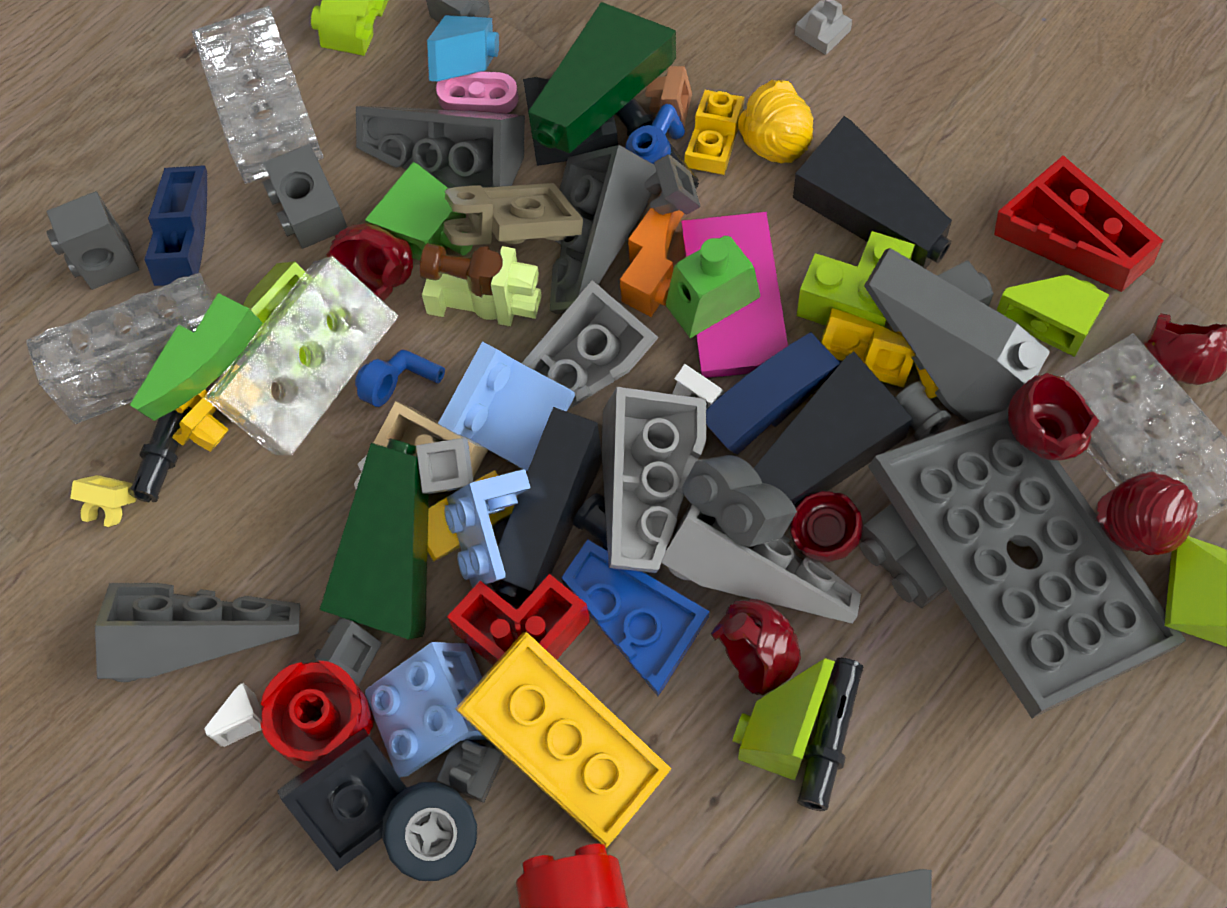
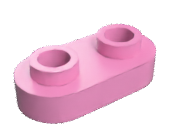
M500 72L472 73L438 81L436 85L439 104L444 110L507 114L516 107L519 98L515 80L508 74Z

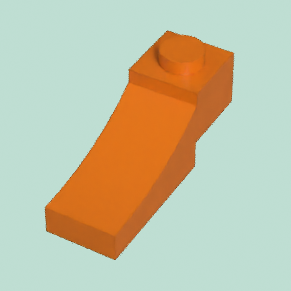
M650 208L628 239L629 260L631 264L620 278L621 301L649 317H652L660 304L666 305L673 273V262L667 259L674 232L684 215L680 210L661 215L653 208Z

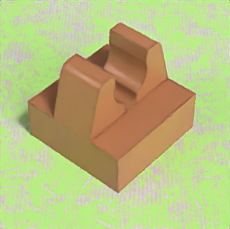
M670 66L667 76L658 77L647 86L645 96L652 97L649 108L654 113H658L664 104L673 105L683 126H685L692 90L685 66Z

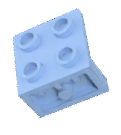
M482 342L438 424L456 434L471 439L528 471L553 407L567 411L575 397V393Z
M525 469L469 483L447 497L449 505H446L444 509L445 519L450 532L457 533L461 552L457 554L459 569L465 580L470 579L472 588L480 580L486 585L506 577L489 515L505 510V507L517 504L516 495L531 488Z
M431 642L365 690L366 698L393 768L399 777L409 776L459 741L487 740L455 710L482 679L468 644Z

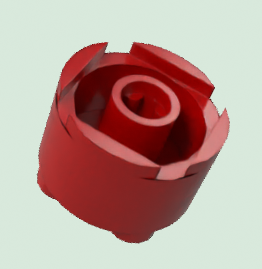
M329 661L305 664L299 662L289 665L269 682L262 696V722L260 721L264 737L283 757L303 770L312 766L363 728L368 734H370L373 728V715L371 714L366 696L345 670ZM318 711L322 716L315 722L311 719V716Z
M604 844L582 846L575 850V856L554 860L551 855H541L527 859L522 863L524 873L516 880L520 908H629L619 860L615 856L607 855Z

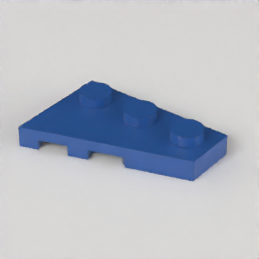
M587 539L561 577L565 587L587 603L590 617L659 697L708 620L709 611L642 571L609 568L608 551Z

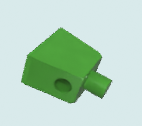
M415 162L408 167L365 219L366 223L377 225L391 233L394 237L406 240L411 247L412 257L419 261L421 260L424 246L427 243L443 246L445 250L450 248L463 256L469 253L473 245L451 244L443 231L444 222L452 219L466 218V214L451 210L452 208L447 200H445V190L449 188Z
M730 236L708 239L702 244L700 250L682 259L674 266L666 307L689 338H692L760 298L754 266Z

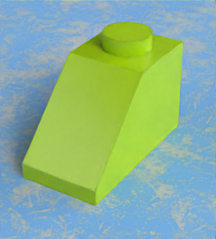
M1063 275L1006 288L996 311L1018 323L1033 337L1075 357L1098 318L1109 294L1099 290L1088 281L1078 280L1070 275Z

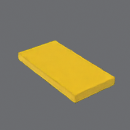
M523 632L455 708L459 714L599 844H604L606 848L671 771V768L527 632Z

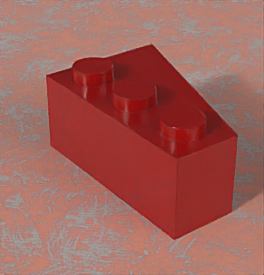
M1064 155L998 211L994 232L995 236L1120 292L1124 291L1155 263L1164 241Z

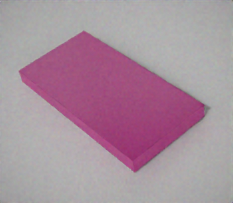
M767 212L681 221L685 258L700 250L702 244L708 239L730 236L754 266L760 298L696 335L700 373L702 376L712 378L749 374L788 346Z

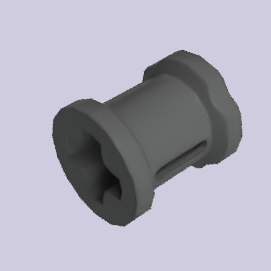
M921 382L911 384L895 397L913 418L911 427L915 430L914 437L917 441L936 435L951 418L946 410L940 411L924 393L926 388Z

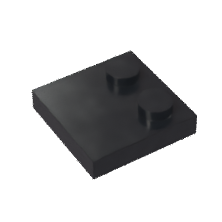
M363 728L278 789L277 792L285 806L335 870L338 871L382 838L383 817L390 802L407 787Z

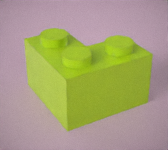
M872 231L858 267L815 253L800 288L796 316L826 326L831 309L834 308L886 328L888 321L864 285L886 249L891 248L911 260L915 244Z

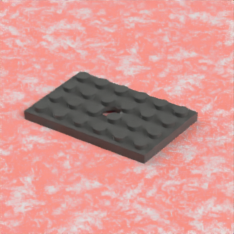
M1008 409L875 456L868 465L1032 719L1176 649L1186 641L1180 631L1164 626L1166 611L1121 548L1108 538L1100 523L1095 521L1096 513L1059 461L1043 459L1029 451L1016 440L1009 426ZM1011 540L1014 544L1021 547L1028 545L1032 547L1038 558L1034 569L1021 568L1011 560L1007 552L1008 541Z

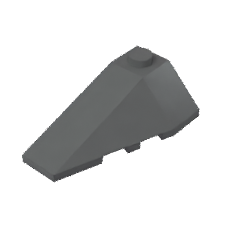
M620 145L568 157L559 190L583 218L582 235L566 236L563 240L555 241L561 244L560 257L556 260L552 269L550 311L555 314L565 313L592 280L596 284L600 283L647 207L648 200L652 195L645 188V182L656 172L655 165Z
M891 248L883 252L864 285L895 332H901L914 351L915 355L911 358L919 370L926 369L938 387L935 394L941 403L966 424L1006 410L1015 393L1029 379L1038 375L1050 352L1018 323Z

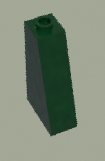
M601 2L528 111L532 138L547 148H557L567 153L572 152L673 64L676 59V30Z
M389 438L387 446L370 444L319 610L409 640L423 637L426 628L429 494L422 493L418 456L415 455L416 446Z

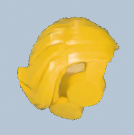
M770 80L768 83L760 86L749 97L747 109L741 113L738 119V129L743 136L745 144L759 156L780 164L792 163L795 159L800 158L811 145L813 140V116L810 107L796 93L789 81Z

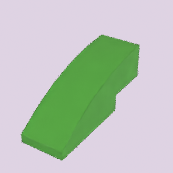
M218 293L195 332L178 324L130 406L154 421L179 408L205 390L230 367L248 346L263 323L251 309Z

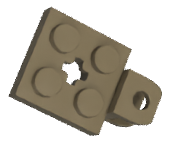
M554 183L482 188L481 185L461 186L445 190V200H447L453 212L469 213V218L452 219L444 222L443 231L451 244L454 245L491 244L492 233L498 241L509 244H519L524 242L525 239L537 238L559 241L565 239L566 236L582 235L583 218Z

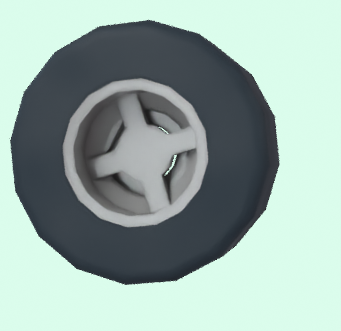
M420 782L405 788L390 802L383 817L382 839L390 861L402 874L418 881H439L454 875L469 861L477 842V822L472 808L455 789L439 782Z

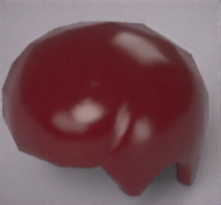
M821 491L806 496L795 508L797 513L791 521L790 533L797 548L810 559L830 563L846 558L858 546L863 533V520L860 511L847 495Z

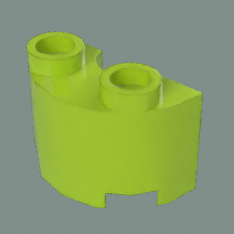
M322 0L321 6L316 5L311 14V26L314 30H318L320 46L322 48L365 56L374 35L373 25L376 16L382 17L389 0Z

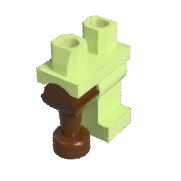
M427 243L424 246L420 260V277L426 279L422 298L427 314L444 317L446 307L473 311L480 318L486 320L497 319L498 324L511 326L514 315L534 319L537 316L541 302V289L536 288L539 275L538 266L517 262L515 248L502 246L499 255L497 252L489 250L488 246L478 248L468 258L447 256L445 248L440 245Z

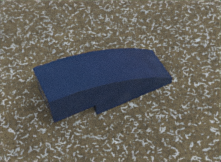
M205 165L164 168L148 217L153 234L144 259L154 286L197 283L203 254L207 216V169Z
M810 332L766 360L719 397L706 409V425L730 451L738 455L771 424L777 427L817 390L841 363Z

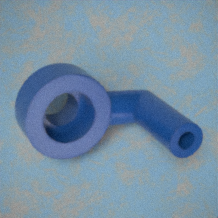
M664 104L658 111L652 125L642 126L633 131L627 140L626 149L652 164L667 154L670 155L671 146L665 135L668 131L673 139H680L685 134V128L674 106ZM652 141L648 148H640L644 143Z
M400 350L388 362L375 359L369 364H365L359 370L355 380L357 395L360 400L375 407H380L393 394L398 376L405 369L438 384L445 375V368L412 352Z

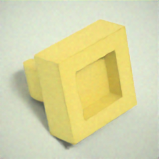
M95 475L74 480L72 483L70 499L85 502L81 508V519L85 522L96 520L98 508L101 507L105 512L104 526L111 527L117 525L122 519L121 506L136 502V498L128 493L129 488L132 486V483Z

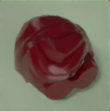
M368 223L351 225L340 231L339 234L335 235V239L331 242L330 250L326 254L327 265L338 283L353 296L374 305L388 298L393 291V287L404 284L411 276L413 269L412 250L406 240L394 237L391 233L377 225Z
M1160 313L1147 341L1140 344L1139 353L1144 360L1147 375L1155 381L1163 376L1169 380L1173 379L1176 382L1180 381L1189 385H1202L1219 379L1227 370V325L1217 323L1209 326L1180 325L1171 322L1170 315Z
M1048 373L1041 376L1035 375L1029 379L1012 397L1008 408V422L1016 440L1029 451L1047 460H1066L1075 458L1083 453L1089 446L1091 434L1100 422L1087 406L1084 397L1069 381L1065 380L1064 377Z
M1154 471L1145 472L1127 479L1103 495L1096 506V510L1099 513L1095 521L1100 523L1108 538L1120 548L1127 551H1141L1146 555L1156 556L1170 553L1186 541L1198 518V503L1194 500L1193 493L1186 484L1170 476L1157 474Z
M762 600L734 601L728 607L726 615L711 632L715 641L719 639L724 645L729 660L739 672V680L752 694L765 695L778 688L791 678L801 660L798 637L790 626L789 620Z

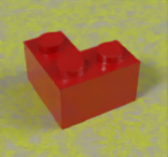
M550 574L517 610L480 580L447 616L455 634L492 665L501 658L523 632H527L557 660L590 623L587 603Z

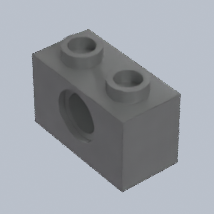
M310 143L263 162L270 179L262 181L272 205L281 202L284 208L283 211L276 214L286 236L295 234L302 249L335 236L347 228L340 206Z
M97 191L47 210L52 229L46 232L52 247L58 255L65 253L64 258L72 275L75 278L82 276L92 290L140 270L126 235Z

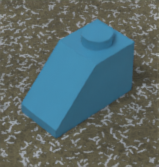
M445 15L427 39L429 81H442L485 71L493 57H497L499 52L498 32H493L492 18Z

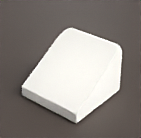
M244 683L238 685L204 728L206 735L221 747H225L262 730L260 721L262 722V711L254 692Z

